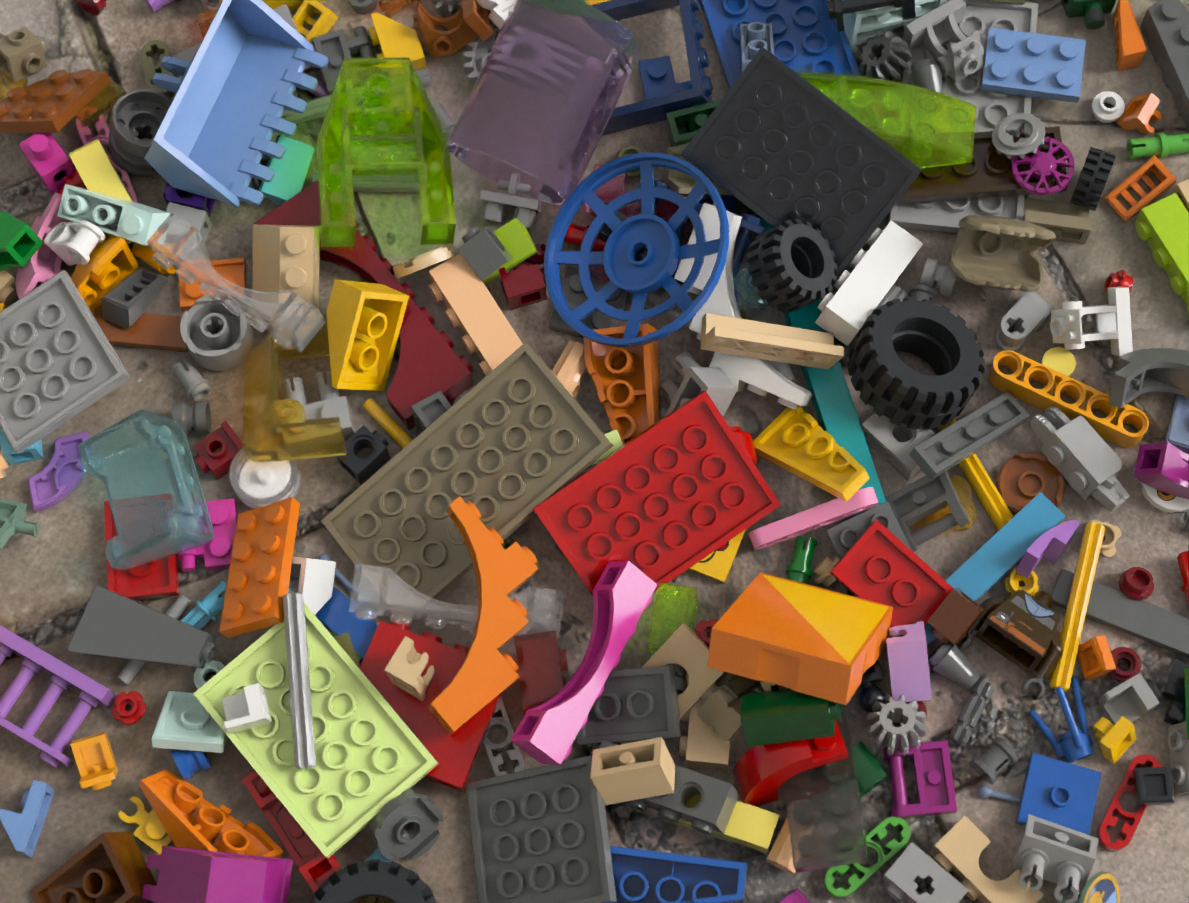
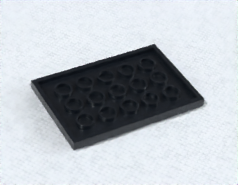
M764 47L760 48L681 153L682 157L773 227L789 219L790 221L800 219L802 223L804 221L811 223L813 229L818 228L822 232V237L824 239L827 238L829 241L830 250L834 251L836 257L834 258V263L837 264V272L834 274L838 277L922 171L920 167Z

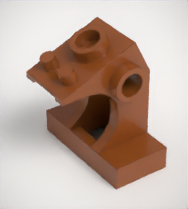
M461 0L459 10L448 18L444 16L434 17L419 2L416 4L417 13L413 14L414 28L417 30L422 48L428 47L432 59L452 55L478 36L484 41L494 34L492 21L488 18L491 10L483 8L476 0ZM439 25H443L446 27L443 30L436 29V27Z

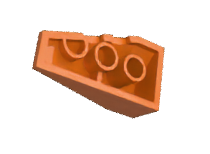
M648 323L640 324L637 337H642L658 330ZM626 326L595 329L594 331L612 338L623 339ZM583 336L586 368L592 376L598 391L599 400L603 404L609 418L612 431L618 430L624 445L659 421V340L646 345L627 348L606 346L593 342Z
M168 769L144 778L139 783L141 790L176 847L282 857L284 851L262 828L251 821L248 825H245L230 815L232 809L224 804L218 808L202 798L203 793L200 789Z

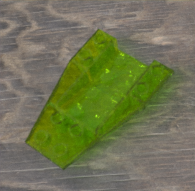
M791 68L918 167L928 168L972 162L976 106L940 92L850 72Z

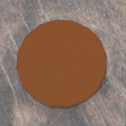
M1022 452L1006 461L1001 467L996 480V489L1014 516L1040 492L1058 507L1066 489L1064 476L1048 461L1045 455L1037 452Z

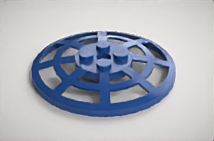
M642 152L623 156L606 163L587 176L567 197L557 213L548 235L544 254V275L547 291L554 308L561 318L582 336L593 342L610 347L628 348L646 345L680 329L707 302L719 282L726 263L729 247V223L726 209L718 190L709 178L691 163L673 155L656 152ZM653 167L678 170L692 177L697 182L685 199L682 195L672 190L654 187ZM640 169L641 188L622 194L608 205L594 193L599 187L614 177L631 170ZM705 192L712 198L720 221V238L707 242L702 220L695 209ZM655 198L667 200L679 206L668 222L654 215ZM641 200V214L629 217L623 222L615 215L618 210L626 205ZM585 202L597 216L584 236L580 252L561 251L568 227L579 208ZM689 217L695 230L696 244L681 246L676 231ZM604 224H606L612 230V233L605 244L604 252H592L596 237ZM647 247L648 253L646 257L641 261H636L637 252L641 248ZM718 253L709 280L700 295L693 302L687 293L699 276L704 257ZM695 258L688 277L683 285L680 286L672 277L679 261ZM560 264L579 265L581 285L588 300L574 310H571L562 291ZM590 265H604L605 272L611 280L598 292L592 282ZM663 287L671 296L660 305L644 310L647 293ZM620 289L633 294L630 311L616 309L607 304L606 301ZM676 304L682 309L683 313L673 322L658 331L637 337L642 320L659 316L673 308ZM598 309L611 318L628 322L623 339L599 334L588 328L581 320Z

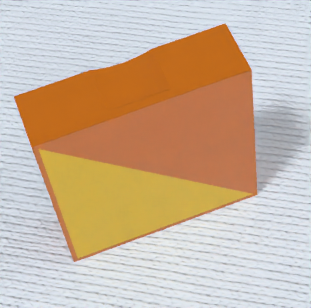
M760 572L712 627L707 667L753 680L778 684L800 693L846 705L861 684L863 673L874 665L887 646L886 639L889 638L893 607Z

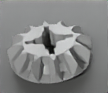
M1017 113L1005 117L995 126L992 133V142L998 154L1004 153L1009 159L1019 155L1023 159L1025 154L1029 152L1036 154L1037 147L1044 145L1046 131L1043 122L1038 117L1027 113ZM1024 131L1025 138H1020L1018 142L1014 143L1013 137H1018Z

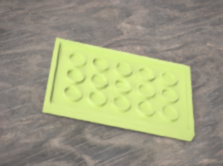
M304 603L315 767L311 769H298L295 766L285 621L274 625L193 694L326 858H329L366 827L385 804L414 786L439 763ZM258 683L265 688L272 723L232 734L225 731L223 722L227 720L222 702L223 698L244 693L245 686Z

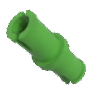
M1163 132L1156 133L1154 137L1130 138L1126 142V150H1132V152H1128L1127 156L1130 160L1154 155L1158 159L1167 158L1170 154L1188 153L1189 132L1175 135H1166Z

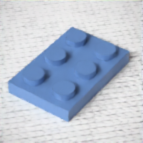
M989 27L981 90L1078 103L1086 40Z

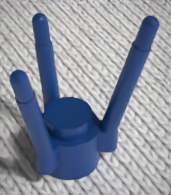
M1075 676L1071 678V684L1080 728H1077L1063 688L1061 686L1056 688L1059 702L1070 730L1060 735L1061 743L1035 710H1030L1029 712L1038 728L1053 746L1057 758L1065 756L1067 763L1094 754L1091 746L1094 743L1089 733L1078 679Z

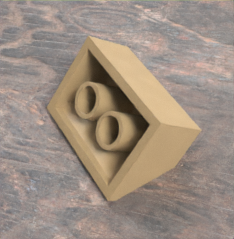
M253 224L252 324L294 328H314L319 325L320 226Z

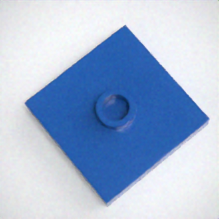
M1032 753L1028 761L1015 823L1024 826L1028 814L1089 835L1102 772Z

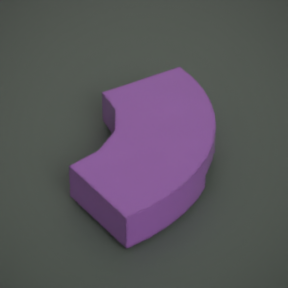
M88 431L54 439V453L49 464L40 473L27 478L33 510L36 513L61 502L76 488L83 478L91 453V439Z

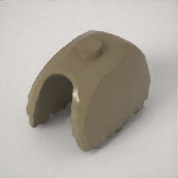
M968 215L959 220V232L954 249L949 257V266L955 275H958L965 282L977 286L986 285L1001 290L1018 289L1024 292L1039 290L1040 286L1044 283V271L1042 262L1037 257V250L1039 247L1047 248L1054 243L1056 235L1053 231L1023 220L1001 216Z

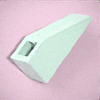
M65 184L57 216L73 222L88 221L103 232L142 245H162L170 213L133 201Z

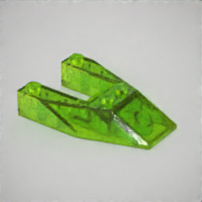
M344 58L317 139L321 247L354 246L356 223L352 176L415 175L420 245L453 244L456 217L449 139L410 58Z

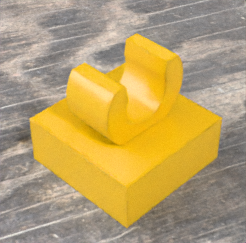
M1102 716L1093 726L1097 731L1095 736L1100 740L1102 755L1112 764H1115L1137 740L1134 724L1123 716L1115 725Z

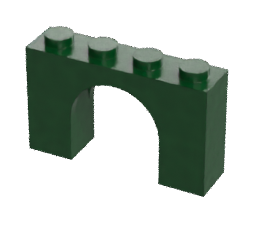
M790 688L742 695L740 722L748 747L834 736L835 721L841 718L839 703L800 693Z

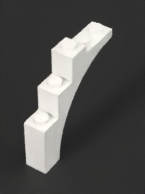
M704 203L699 217L704 226L707 242L720 238V221L716 207ZM726 211L729 223V247L725 266L711 296L693 317L689 329L698 332L696 338L701 340L702 317L706 313L741 318L734 294L732 265L735 240L742 217ZM694 229L687 245L696 244ZM718 253L704 257L699 276L689 292L700 295L711 276ZM695 258L681 260L674 279L684 283L691 271ZM715 352L709 368H720L738 387L737 392H742L745 383H748V390L762 396H766L767 392L779 396L777 402L792 409H796L798 405H808L813 392L789 380L770 364L768 360Z

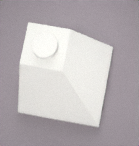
M293 557L288 593H301L304 603L314 615L332 597L336 562Z

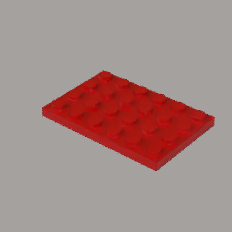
M703 390L577 476L546 500L533 507V510L593 596V589L608 562L630 561L657 584L654 590L656 592L778 508L781 504L708 393Z

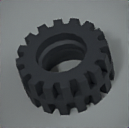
M1090 147L1071 198V203L1094 211L1096 210L1116 155Z

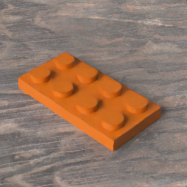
M293 497L238 514L219 630L227 638L284 622L283 596L288 593L300 503Z

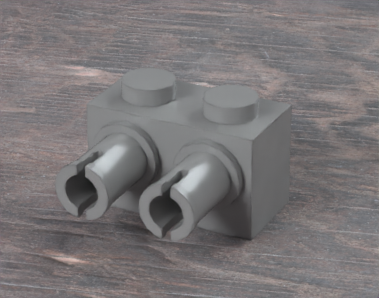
M688 352L676 357L675 360L677 362L673 363V367L684 379L680 386L676 380H668L661 386L663 389H660V395L670 404L665 416L703 390L708 393L722 416H724L738 387L720 368L701 367Z
M326 370L327 384L322 371L315 375L320 397L319 402L307 404L302 378L293 377L294 391L289 378L282 382L287 408L281 409L279 412L284 439L291 454L342 444L355 433L352 413L346 396L340 397L339 389L332 387L331 370Z
M1028 814L1015 848L1012 863L1013 869L1018 868L1021 871L1019 875L1020 886L1026 889L1027 882L1030 881L1029 891H1037L1042 887L1044 879L1057 884L1054 895L1059 902L1062 901L1063 893L1066 894L1065 903L1076 902L1079 892L1082 893L1096 860L1099 838Z

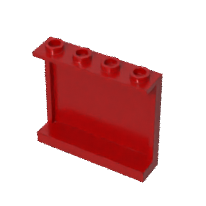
M391 619L390 624L380 620L360 670L439 763L424 778L465 793L467 789L466 783L470 781L469 773L501 694L450 735L428 707L451 684L461 669L469 648L460 644H455L454 648L441 643L442 638L429 632H423L422 636L409 631L410 626ZM405 636L414 641L413 646L417 653L422 655L424 652H427L428 663L421 673V677L426 675L427 669L431 665L435 668L434 677L425 691L427 696L424 701L393 685L385 672V668Z

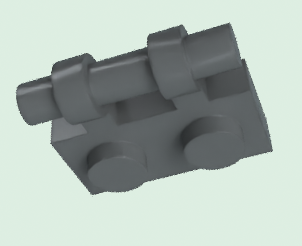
M364 26L356 27L353 30L355 37L347 40L343 29L313 37L316 52L327 56L329 60L326 68L322 69L329 95L360 86L358 80L360 77H367L369 83L381 80L380 65L372 51L374 48L371 36L367 35ZM360 53L362 62L353 64L351 54Z

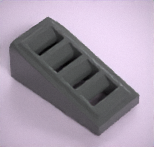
M140 266L101 298L103 318L126 329L130 328L168 283V277Z

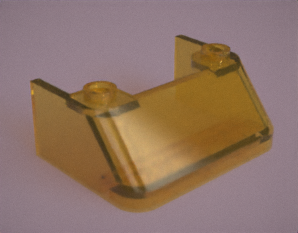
M327 317L282 321L247 355L244 376L243 447L246 456L254 462H271L347 455L339 417L306 420L305 410L300 402L293 399L280 400V360L330 356Z

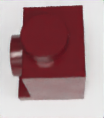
M529 264L519 265L506 273L505 267L498 269L500 283L510 311L547 300L544 268L540 269L538 264L531 266Z
M227 421L220 424L221 427L194 446L198 453L194 460L204 474L211 471L217 480L233 470L238 460L248 452ZM222 447V450L219 453H213L217 449Z

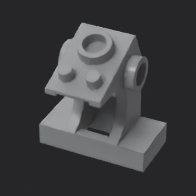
M950 0L905 26L903 39L910 47L909 51L924 44L936 60V64L941 66V74L943 76L948 75L955 82L983 68L982 55H984V49L980 42L979 31L976 30L966 37L957 25L964 18L967 6L964 0ZM952 41L953 44L950 45L948 52L942 46Z

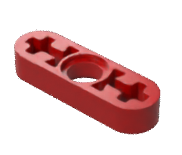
M1139 755L1130 762L1101 820L1096 837L1099 838V845L1107 851H1120L1130 843L1147 806H1139L1136 812L1129 813L1121 808L1119 801L1121 795L1126 793L1135 796V789L1132 785H1134L1133 770L1136 767L1141 768L1144 764L1150 767H1161L1160 762L1151 755ZM1114 812L1118 817L1112 816V813ZM1119 818L1131 821V826L1125 821L1119 830V835L1123 837V840L1117 839L1114 843L1108 840L1110 834L1105 829L1111 830Z

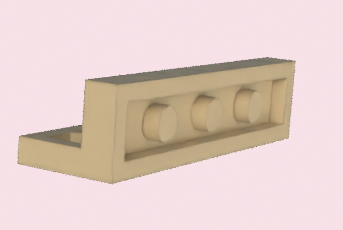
M706 313L702 317L701 350L827 370L844 357V347L834 345L833 333Z

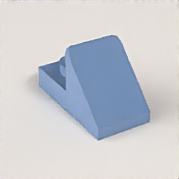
M33 780L31 788H27L22 796V814L0 808V820L16 851L30 858L33 857L55 793V789L50 785Z

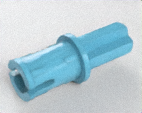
M222 580L202 601L198 599L196 601L197 605L181 621L199 629H202L211 620L216 621L217 618L215 616L223 609L225 595L221 598L220 596L226 591L227 583Z

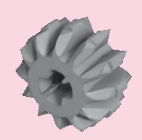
M887 694L884 697V704L875 701L872 705L873 712L867 714L866 723L870 725L867 728L868 738H876L874 743L876 749L886 745L888 746L887 753L890 756L894 753L895 748H899L900 752L905 756L908 753L909 746L916 749L920 746V737L925 736L927 730L926 725L923 724L926 715L923 711H917L918 703L916 700L906 704L903 694L898 697V701H894ZM893 722L900 723V727L892 726Z

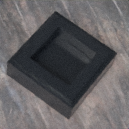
M1171 767L1135 768L1133 770L1136 806L1173 805L1175 803Z

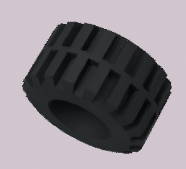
M800 219L784 221L757 236L755 241L749 246L750 252L747 253L746 258L749 262L747 271L752 277L751 283L753 288L756 286L761 299L765 298L767 304L772 308L777 306L778 311L785 312L788 310L789 312H794L825 297L826 294L832 291V285L836 283L837 277L834 273L837 272V264L834 263V258H836L834 251L830 250V243L827 238L824 239L822 237V232L818 228L813 229L812 224L807 221L803 223Z

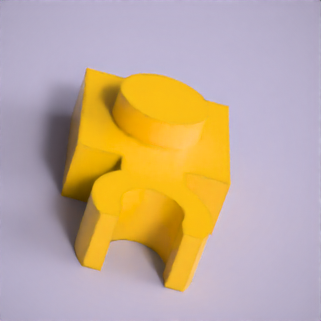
M132 796L130 800L137 805V813L133 816H127L124 812L120 811L118 815L128 825H139L133 834L158 854H161L162 846L171 847L174 843L155 811L152 809L148 813L145 803L138 797Z

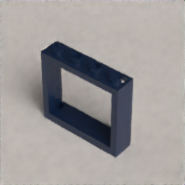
M610 0L591 5L597 19L579 27L578 34L590 121L599 136L666 120V113L710 102L709 95H712L713 86L710 77L705 75L704 68L709 67V60L706 49L701 48L700 39H704L705 34L701 20H697L696 11L700 10L698 0ZM680 5L692 89L608 109L597 26Z

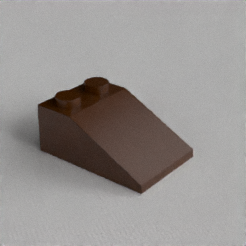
M130 831L105 832L34 887L30 893L35 903H148L151 900L142 898L143 886L145 884L157 885L150 869L146 866V862Z

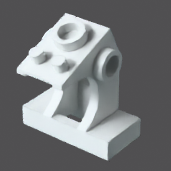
M1129 287L1107 288V305L1082 306V301L1062 302L1061 309L1051 310L1050 330L1053 343H1064V349L1068 350L1085 348V341L1111 339V354L1123 356L1133 352ZM1096 313L1097 332L1082 333L1081 317L1084 314Z

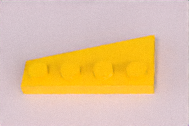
M799 405L796 409L787 407L753 441L757 455L845 502L870 479L866 470L843 447H840L827 431H824L817 421Z

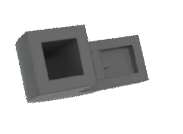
M1150 348L1129 352L1119 357L1117 371L1114 372L1109 381V390H1111L1109 404L1122 408L1139 395L1149 392H1169L1189 398V351L1171 348Z

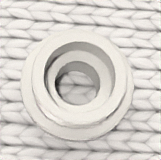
M1104 91L1095 96L1091 108L1097 120L1103 123H1111L1122 116L1125 104L1117 93ZM1103 103H1109L1114 107L1107 108L1104 106Z

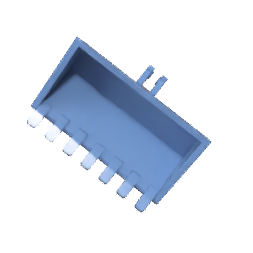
M223 0L191 62L170 56L163 57L161 61L162 68L183 77L178 78L162 73H155L152 82L156 86L176 94L144 159L173 188L222 201L227 205L237 208L241 201L257 206L260 205L264 195L262 192L248 187L252 178L265 182L272 181L275 172L273 169L259 164L262 156L266 155L277 159L283 158L286 152L285 147L270 140L274 132L287 136L294 135L297 129L295 123L281 117L285 109L300 114L305 112L307 108L306 101L292 96L296 87L309 91L316 89L318 85L317 79L304 74L303 71L306 65L325 69L329 61L328 57L313 51L314 46L262 0Z

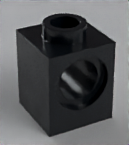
M364 425L334 452L338 464L360 485L365 483L390 459L387 449L388 441L377 430L371 433ZM364 448L373 450L372 454L367 458L357 457L358 452Z

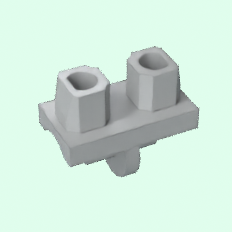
M515 172L512 173L510 181L498 180L497 189L507 190L508 194L482 189L480 194V200L484 202V220L502 223L504 207L507 206L516 208L514 219H518L526 228L530 229L535 220L536 212L541 213L543 203L536 199L518 196V193L530 194L531 185L520 183L521 175Z

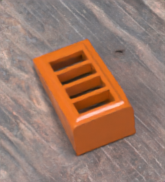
M1118 0L1114 12L1115 52L1117 70L1122 71L1140 66L1147 49L1129 0Z
M1154 155L1108 193L1104 200L1126 223L1138 214L1142 208L1150 205L1173 187L1177 179ZM1152 172L1161 183L1156 186L1147 174ZM1142 180L1151 192L1147 194L1137 182ZM1132 187L1142 199L1137 202L1127 189ZM1122 195L1132 208L1127 211L1116 198Z

